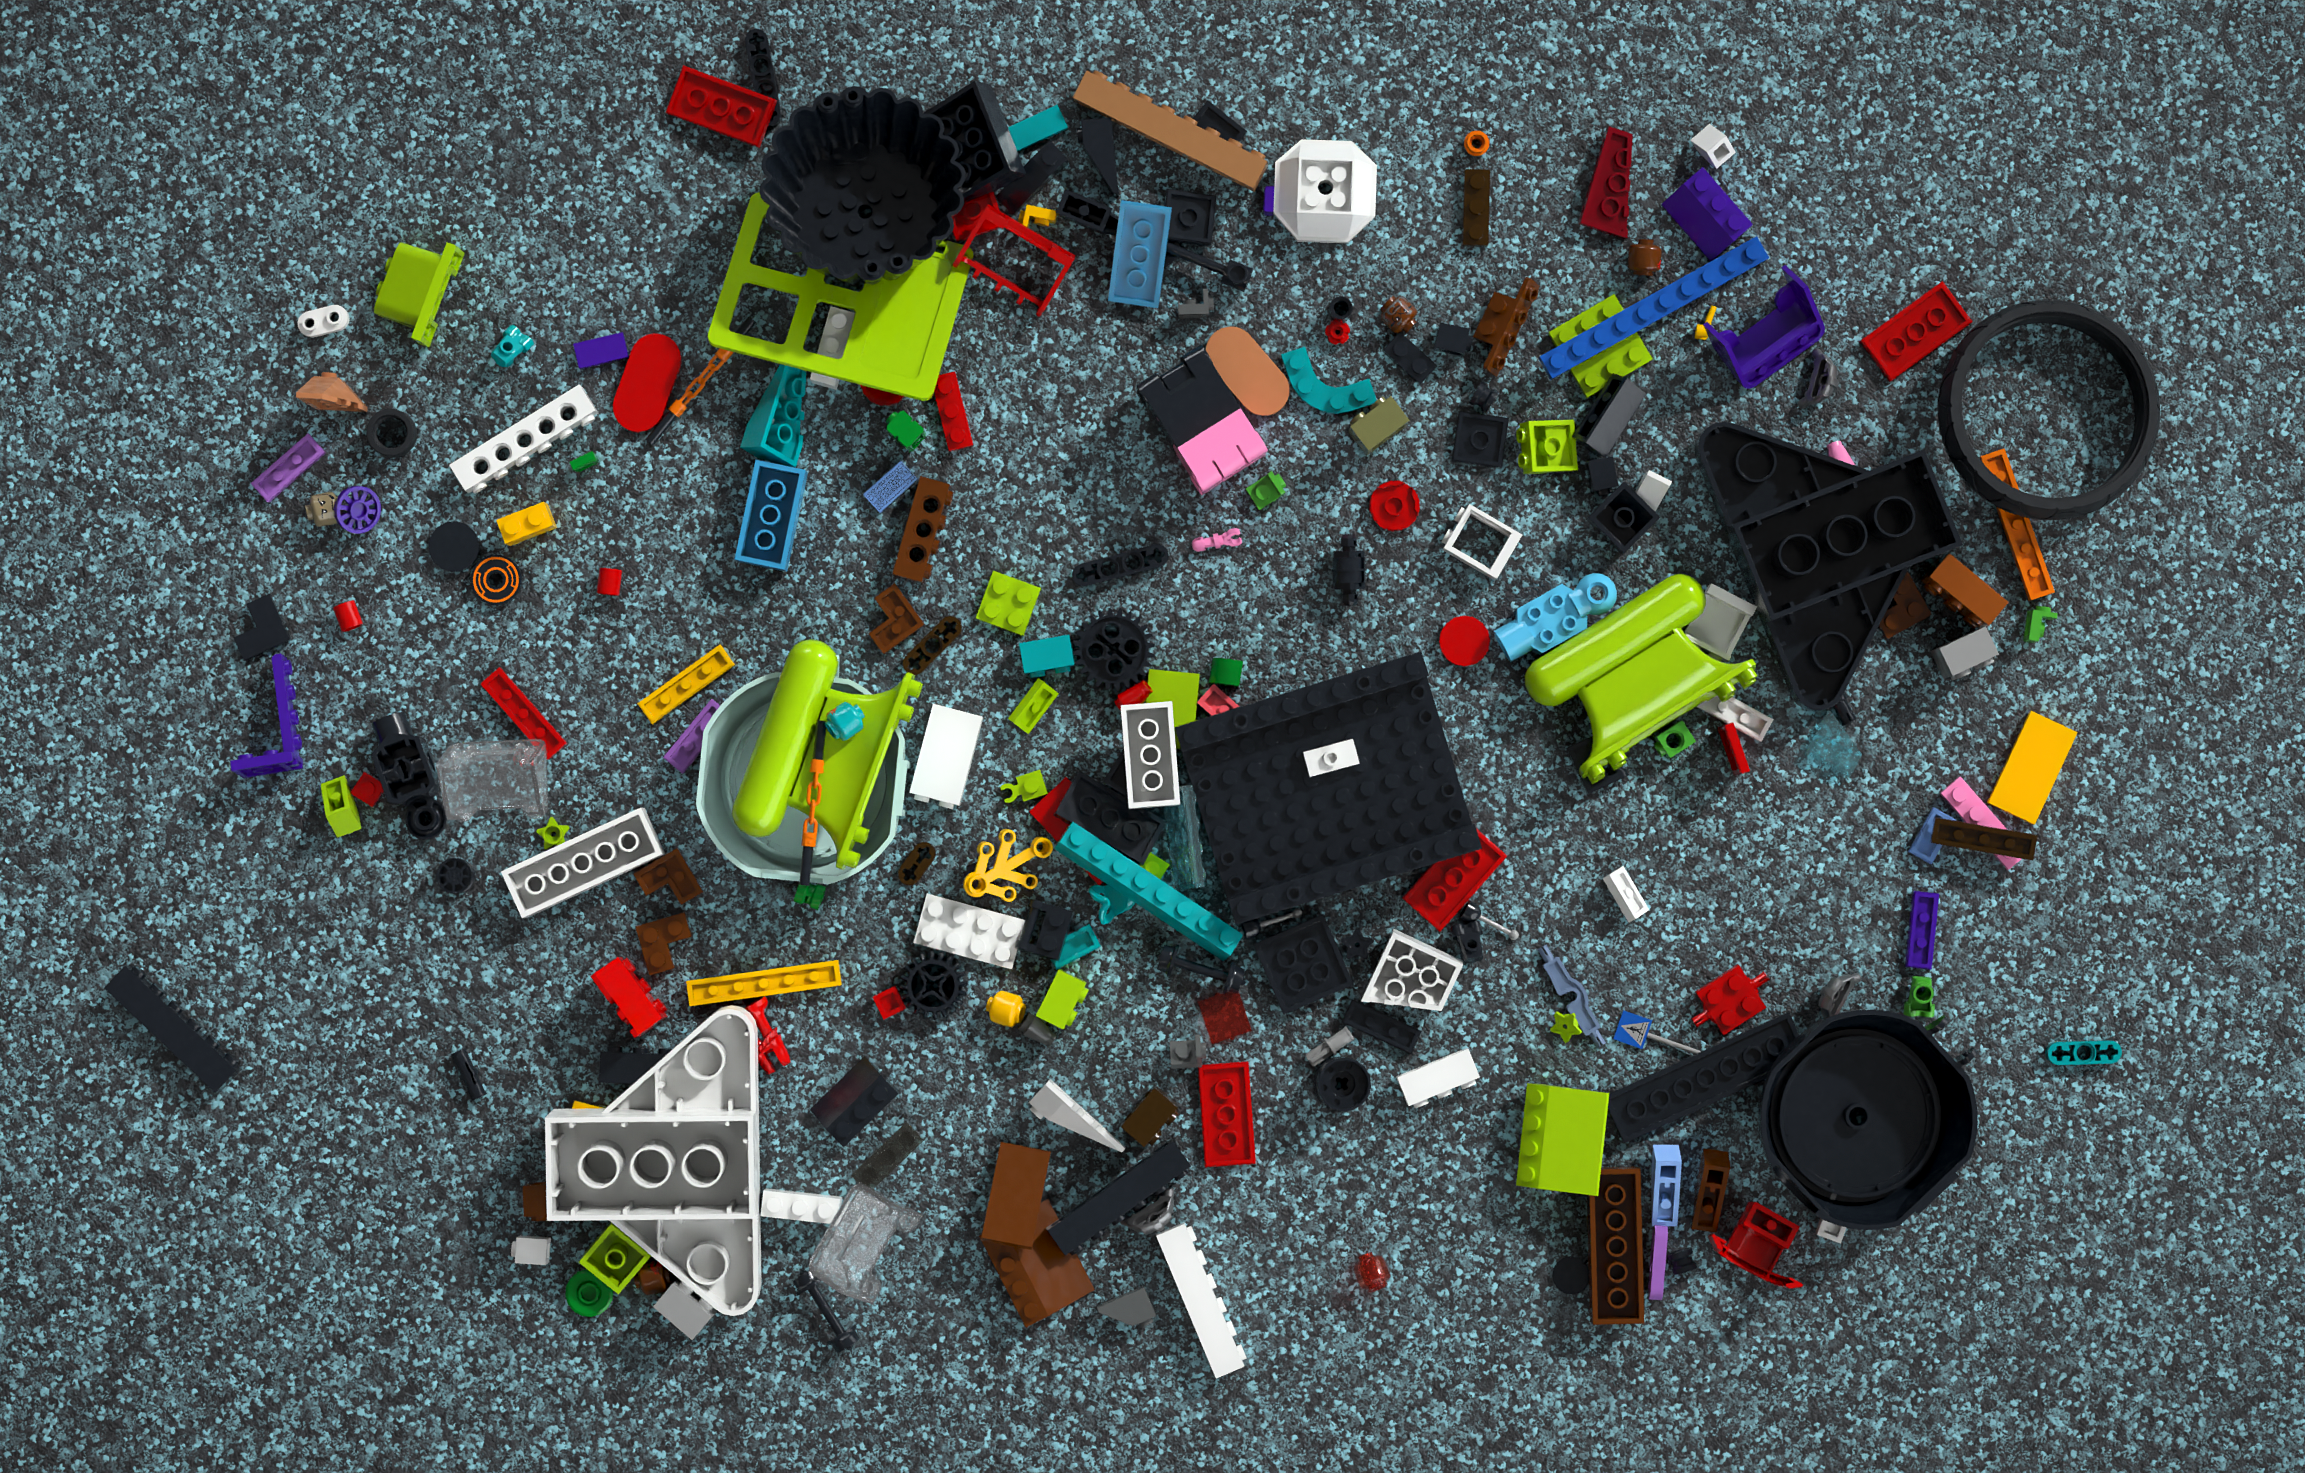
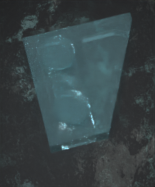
M1829 710L1825 712L1804 752L1805 755L1848 778L1851 777L1862 756L1856 745Z

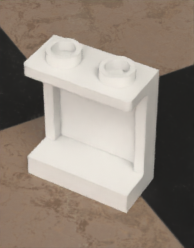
M1711 583L1705 591L1706 606L1703 613L1696 620L1688 624L1684 633L1695 646L1708 653V656L1720 662H1728L1749 618L1753 616L1757 606Z

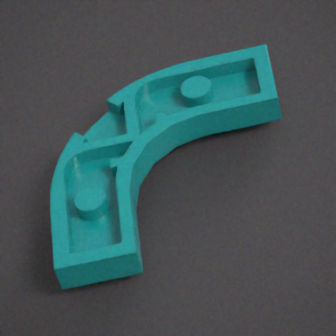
M1305 347L1281 354L1288 379L1295 393L1303 402L1315 409L1330 414H1343L1371 406L1377 401L1370 379L1336 388L1325 385L1314 373Z

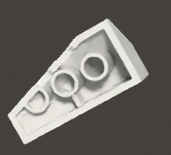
M1051 1079L1029 1101L1032 1105L1030 1110L1039 1119L1045 1117L1049 1121L1119 1152H1123L1126 1148Z

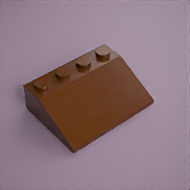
M1049 1199L1041 1202L1032 1250L982 1241L1025 1327L1050 1316L1095 1290L1077 1253L1072 1256L1070 1253L1064 1255L1047 1231L1046 1227L1059 1219Z

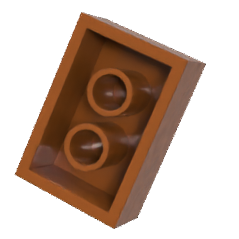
M1950 553L1939 557L1921 579L1925 584L1923 587L1933 596L1938 594L1945 600L1943 604L1952 612L1958 611L1964 616L1963 621L1973 629L1990 626L2009 603Z

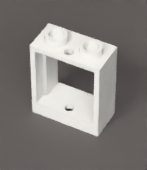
M1470 504L1466 509L1461 507L1454 519L1458 522L1454 531L1449 529L1441 541L1445 544L1443 551L1489 578L1496 580L1522 534ZM1470 515L1508 537L1491 568L1452 547Z

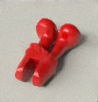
M763 996L746 1006L745 1010L751 1013L764 1038L762 1041L758 1038V1064L770 1075L776 1072L767 1055L768 1053L774 1051L784 1067L791 1063L781 1034L778 1035L777 1027L772 1029L766 1019L764 1010L768 1005V1000L766 996Z

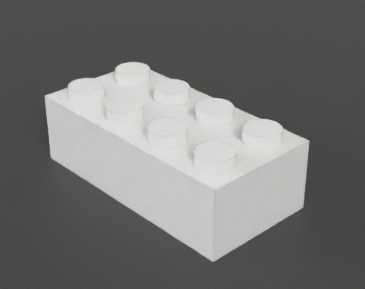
M1172 701L1121 705L1129 809L1180 805Z

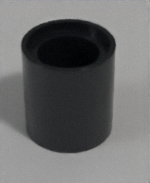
M1343 296L1334 298L1329 307L1331 319L1342 322L1347 321L1353 310L1351 301ZM1342 303L1346 305L1348 312L1343 316L1337 315L1334 312L1336 304Z

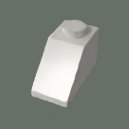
M1649 470L1643 475L1635 492L1656 511L1672 481Z

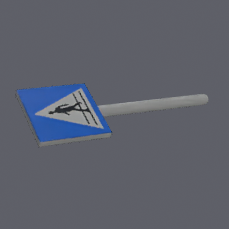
M1624 1010L1613 1038L1643 1049L1646 1038H1650L1693 1054L1701 1052L1648 1033L1652 1020Z

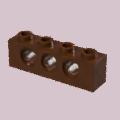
M920 476L892 573L894 576L921 584L924 583V579L930 578L933 565L929 564L932 554H937L940 540H936L938 530L943 531L947 519V516L943 515L946 505H951L954 494L953 491H950V484ZM928 500L938 502V509L933 513H928L924 510V505ZM922 524H927L931 527V533L927 537H920L917 534V529ZM917 548L924 551V558L919 562L912 561L910 558L911 552Z

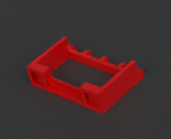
M987 204L952 266L957 268L961 261L969 264L976 269L972 278L977 279L980 272L986 274L998 282L994 288L996 292H999L1002 285L1020 295L1016 301L1018 305H1021L1024 298L1038 305L1039 308L1035 315L1040 317L1073 263L1075 255ZM985 219L1002 229H1008L1047 252L1049 257L1064 265L1044 300L965 255Z

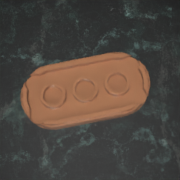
M1224 327L1212 334L1207 342L1206 352L1226 386L1246 410L1255 415L1269 416L1279 412L1288 400L1289 384L1285 375L1269 356L1241 328Z

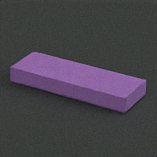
M308 433L251 484L266 502L270 503L324 456L326 452Z
M713 699L708 702L663 757L682 774L686 772L701 753L704 729L713 714L720 707Z

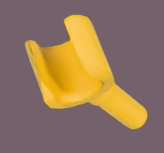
M1710 306L1705 323L1712 324L1717 307ZM1697 324L1695 339L1706 340L1708 335L1704 326Z

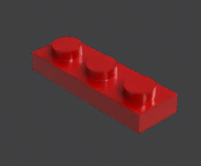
M956 372L939 375L934 394L948 450L951 452L974 446Z

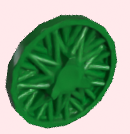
M588 1269L578 1271L570 1278L566 1286L565 1296L568 1305L575 1313L581 1316L593 1317L600 1315L610 1306L614 1291Z

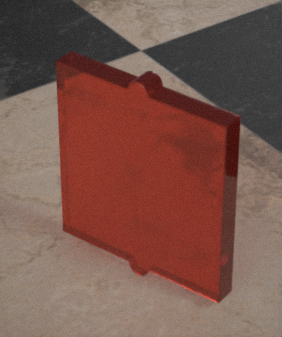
M1239 991L1238 994L1231 992L1220 994L1217 992L1213 997L1198 1001L1212 1044L1229 1038L1234 1040L1235 1036L1252 1031Z

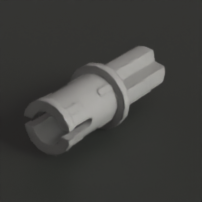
M1345 1026L1329 1039L1324 1038L1323 1043L1306 1053V1058L1312 1066H1316L1332 1054L1337 1055L1336 1052L1355 1039Z

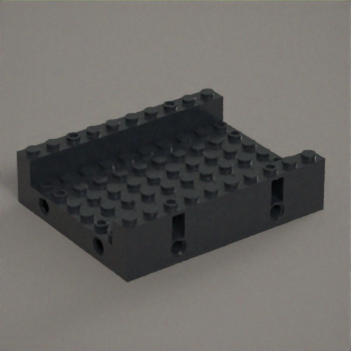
M1422 651L1174 727L1235 924L1482 849L1475 824L1470 819L1427 679L1429 674ZM1353 739L1360 764L1309 777L1303 752Z

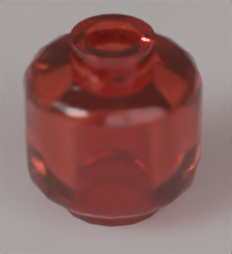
M1372 1252L1358 1257L1359 1262L1354 1266L1353 1271L1359 1286L1362 1289H1368L1369 1292H1375L1386 1287L1391 1274L1384 1257L1380 1255L1374 1256Z

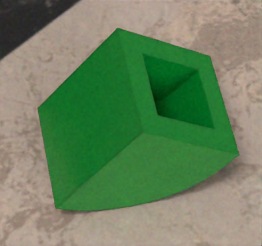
M1212 658L1209 683L1239 688L1243 661Z

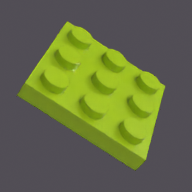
M1615 294L1551 330L1548 332V335L1555 347H1558L1624 309ZM1635 333L1570 369V372L1587 399L1601 391L1613 373L1624 377L1652 361L1653 358L1638 333Z

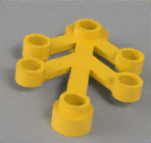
M1003 829L999 833V841L1001 843L994 867L986 873L988 859L994 853V846L986 841L978 844L977 852L979 857L975 871L969 873L963 882L965 892L972 897H980L985 893L999 896L1004 901H1013L1016 898V890L1010 886L999 887L990 883L997 878L1019 883L1027 889H1034L1038 884V879L1035 875L1030 873L1021 874L1011 870L1035 856L1040 858L1048 857L1053 850L1052 842L1044 837H1036L1031 842L1029 848L1007 860L1011 844L1016 840V835L1012 830ZM1009 832L1011 837L1010 840L1006 842L1004 840V835ZM1039 842L1043 844V848L1041 851H1037L1036 846ZM985 845H988L989 851L984 854L982 849ZM1031 877L1032 884L1027 886L1026 879ZM977 879L979 882L978 887L973 889L972 882ZM1010 889L1011 896L1006 898L1004 893Z

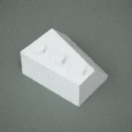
M1393 929L1361 1002H1376L1442 1011L1461 971L1463 961Z

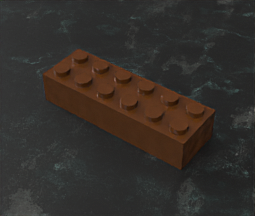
M1601 1167L1598 1196L1587 1195L1590 1322L1593 1325L1644 1324L1640 1168Z

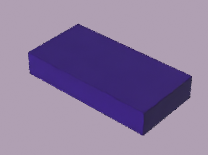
M623 332L573 344L579 369L629 358Z

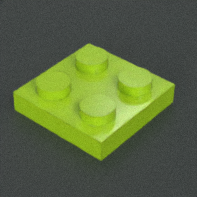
M993 571L976 619L1024 636L1041 588Z

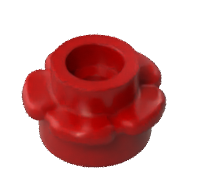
M1333 320L1330 325L1326 326L1325 335L1328 336L1330 343L1335 345L1338 343L1343 344L1349 339L1348 333H1350V328L1347 323ZM1339 330L1340 334L1337 335L1335 331Z

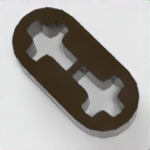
M928 842L918 843L898 871L899 880L903 884L915 885L920 881L936 857L935 847ZM929 847L931 858H924L920 864L916 862L920 857L918 849ZM916 864L918 866L914 871L916 879L906 881L904 879V869L910 870Z

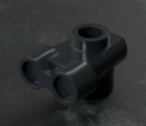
M1480 921L1453 925L1450 929L1453 940H1457L1459 944L1461 959L1469 964L1481 961L1483 959L1480 935L1483 932Z

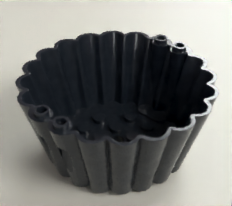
M851 86L843 90L840 96L829 92L820 94L813 101L812 107L802 106L791 113L789 118L790 126H783L774 132L772 136L774 150L768 152L761 161V168L767 178L761 183L759 193L762 200L769 206L766 212L768 224L781 234V243L784 248L802 258L809 268L826 276L836 277L848 284L857 283L861 279L867 285H875L881 281L882 277L886 280H896L908 270L916 268L934 254L936 246L952 233L954 228L952 218L964 205V197L958 189L965 181L966 173L963 166L955 161L959 152L956 141L949 136L943 135L944 124L941 119L933 114H923V108L916 99L904 97L897 100L896 95L887 88H877L868 94L861 87ZM862 207L869 208L873 212L869 218L864 219L858 215Z

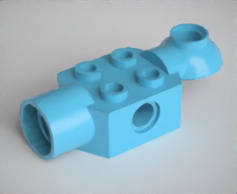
M1592 573L1583 577L1575 590L1561 584L1516 609L1515 619L1494 630V636L1510 662L1532 650L1541 655L1587 629L1588 614L1600 615L1608 612L1614 606L1617 599L1615 584L1609 577L1599 573ZM1592 587H1599L1603 591L1601 600H1594L1591 597L1590 590Z

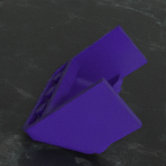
M1786 265L1781 267L1788 284L1780 288L1776 293L1774 302L1777 309L1738 337L1731 330L1718 333L1708 322L1703 324L1713 348L1737 381L1746 389L1753 388L1820 340L1825 332L1824 323L1808 286Z

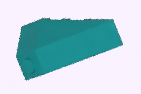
M782 364L779 365L747 424L740 448L757 458L789 467H796L803 446L800 424L801 420H804V412H801V403L806 389L805 370Z

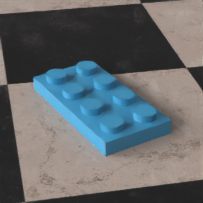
M1121 200L1108 301L1152 308L1159 307L1172 207Z

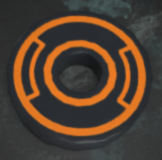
M489 555L482 558L474 566L471 574V586L475 595L483 602L491 605H504L511 602L519 593L522 586V573L518 565L510 558L502 555ZM494 573H500L503 576V583L499 587H493L490 583V577Z

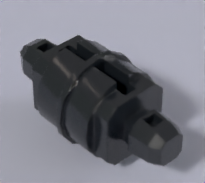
M1342 534L1340 543L1342 551H1333L1332 572L1334 590L1343 589L1341 597L1344 606H1356L1358 602L1356 589H1365L1367 568H1365L1364 551H1355V546H1357L1355 534Z

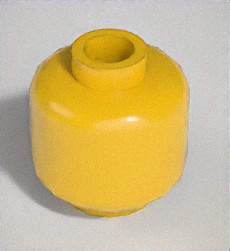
M999 991L994 997L988 999L986 1011L989 1012L992 1022L1013 1027L1023 1020L1026 1004L1023 1003L1019 995Z

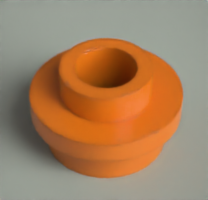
M1472 131L1464 140V148L1472 156H1481L1489 148V138L1481 131ZM1479 140L1481 147L1474 148L1472 141Z

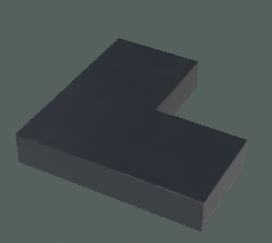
M271 594L246 604L256 627L233 637L243 661H247L292 640Z

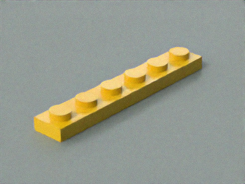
M839 960L689 980L686 981L689 1006L840 986L842 981Z

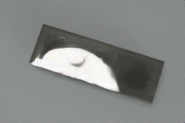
M906 1122L851 1176L869 1194L924 1139Z

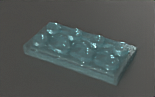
M1193 785L1180 786V805L1163 806L1164 818L1167 821L1165 827L1172 885L1175 890L1205 887L1204 881L1206 878L1201 859L1203 848L1199 842L1198 834L1200 824L1195 809L1196 794L1193 791Z

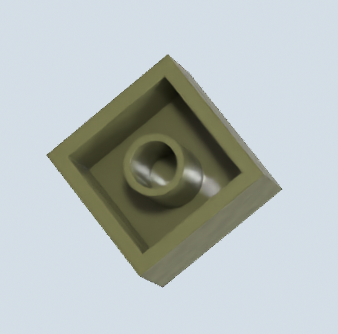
M1382 396L1371 405L1369 413L1365 415L1364 412H1361L1350 422L1351 426L1348 433L1366 456L1405 428L1410 421L1392 396L1387 399Z

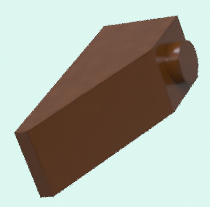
M1703 1148L1698 1171L1691 1229L1717 1232L1730 1172L1729 1152Z

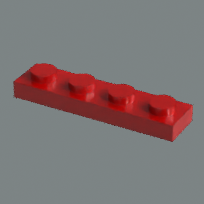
M501 667L496 669L481 683L483 688L547 760H550L568 744Z

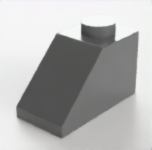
M1145 1286L1097 1305L1099 1313L1131 1326L1138 1324L1139 1328L1154 1322L1152 1318L1156 1316Z

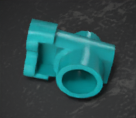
M510 325L503 332L504 337L491 353V357L497 365L509 367L513 364L515 357L521 352L526 353L534 345V342L529 336L522 334L515 325Z

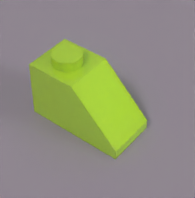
M343 775L322 783L321 791L325 815L337 838L361 829L359 812L346 777Z

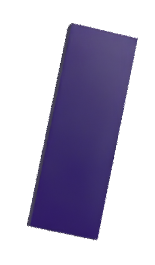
M1912 891L1905 967L1932 970L1939 903L1938 893Z

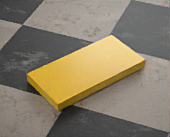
M2029 711L1987 803L2035 825L2078 732L2040 714Z

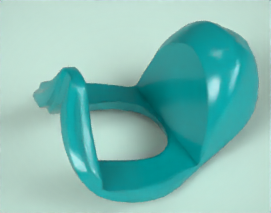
M1094 885L1089 888V893L1093 900L1101 903L1098 915L1102 925L1110 923L1115 916L1130 910L1135 905V902L1109 885Z

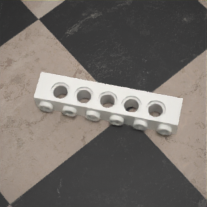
M577 385L449 466L466 492L470 493L473 491L474 494L487 487L486 483L491 479L499 480L509 473L508 469L512 466L517 465L519 467L530 460L529 456L537 451L542 453L551 448V442L558 438L563 440L574 433L572 429L580 424L584 427L595 420L594 416L598 414V411L583 387ZM573 408L575 411L573 419L565 421L563 419L564 410ZM551 421L553 423V430L549 434H543L541 432L542 424ZM523 435H530L532 439L531 444L525 448L521 447L519 444L520 438ZM503 448H508L510 451L509 458L505 461H500L498 459V452ZM486 461L488 470L484 474H478L476 471L478 463Z

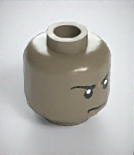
M333 492L312 495L309 499L310 505H305L308 520H313L317 527L337 524L334 517V504L338 497Z

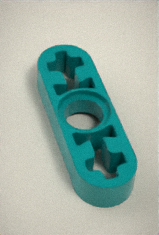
M2110 1040L2062 1041L2050 1043L2045 1050V1056L2050 1063L2055 1065L2113 1064L2121 1058L2122 1049L2117 1042ZM2098 1044L2097 1050H2106L2108 1045H2110L2111 1049H2115V1054H2112L2110 1059H2108L2107 1055L2099 1054L2097 1055L2098 1060H2095L2096 1048L2094 1045ZM2069 1045H2072V1061H2069L2070 1056L2068 1055L2060 1056L2058 1061L2057 1057L2052 1056V1051H2056L2057 1046L2062 1051H2070ZM2082 1045H2086L2090 1049V1056L2086 1060H2081L2077 1056V1049Z

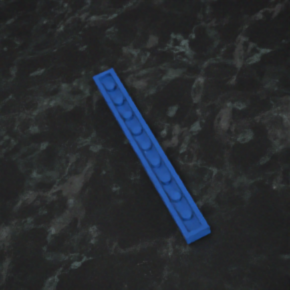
M1756 236L1541 355L1538 359L1548 377L1552 380L1769 259V256Z

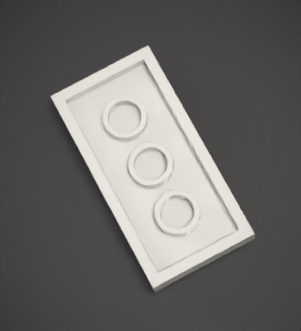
M927 894L914 943L1012 969L1018 950L1015 948L1016 941L1020 940L1025 920Z

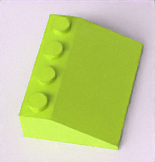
M1527 1083L1516 1186L1598 1196L1609 1093Z

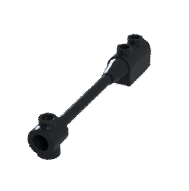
M1065 189L1057 208L1056 216L1102 235L1116 236L1119 217L1113 213V208ZM1167 242V253L1223 275L1222 284L1245 292L1253 273V268L1231 259L1226 266Z

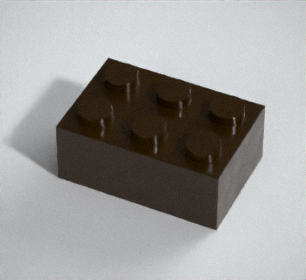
M1154 1084L1121 1123V1128L1143 1147L1148 1143L1152 1146L1162 1135L1161 1127L1164 1124L1170 1126L1179 1115L1177 1111L1178 1104Z

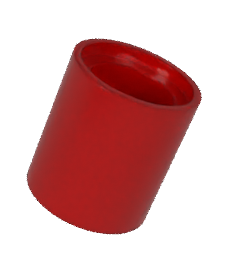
M599 568L597 593L619 596L622 570Z
M354 600L333 607L341 632L350 631L363 625Z

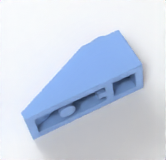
M1653 1145L1651 1166L1652 1226H1677L1682 1165L1679 1145Z

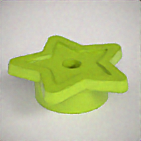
M550 817L547 826L536 831L544 839V849L547 850L554 844L560 845L564 843V835L569 830V826L558 825L556 820ZM555 832L556 836L553 837L551 833Z
M1555 1012L1556 1023L1551 1027L1550 1031L1560 1034L1565 1043L1569 1042L1572 1035L1582 1033L1578 1027L1575 1013L1562 1015L1559 1012Z

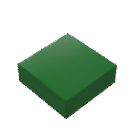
M593 451L570 461L572 469L578 473L599 463V459Z

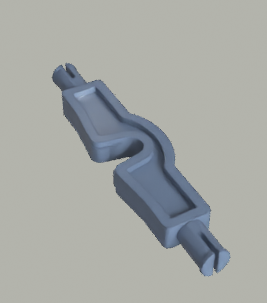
M1547 944L1542 946L1543 949L1541 947L1537 949L1545 961L1543 967L1550 977L1556 993L1559 996L1570 991L1576 993L1575 1000L1566 1006L1567 1011L1570 1014L1575 1013L1579 1027L1584 1035H1590L1596 1048L1601 1046L1600 1043L1604 1045L1606 1041L1598 1031L1600 1024L1588 1006V995L1584 987L1576 979L1570 977L1560 958L1552 955Z

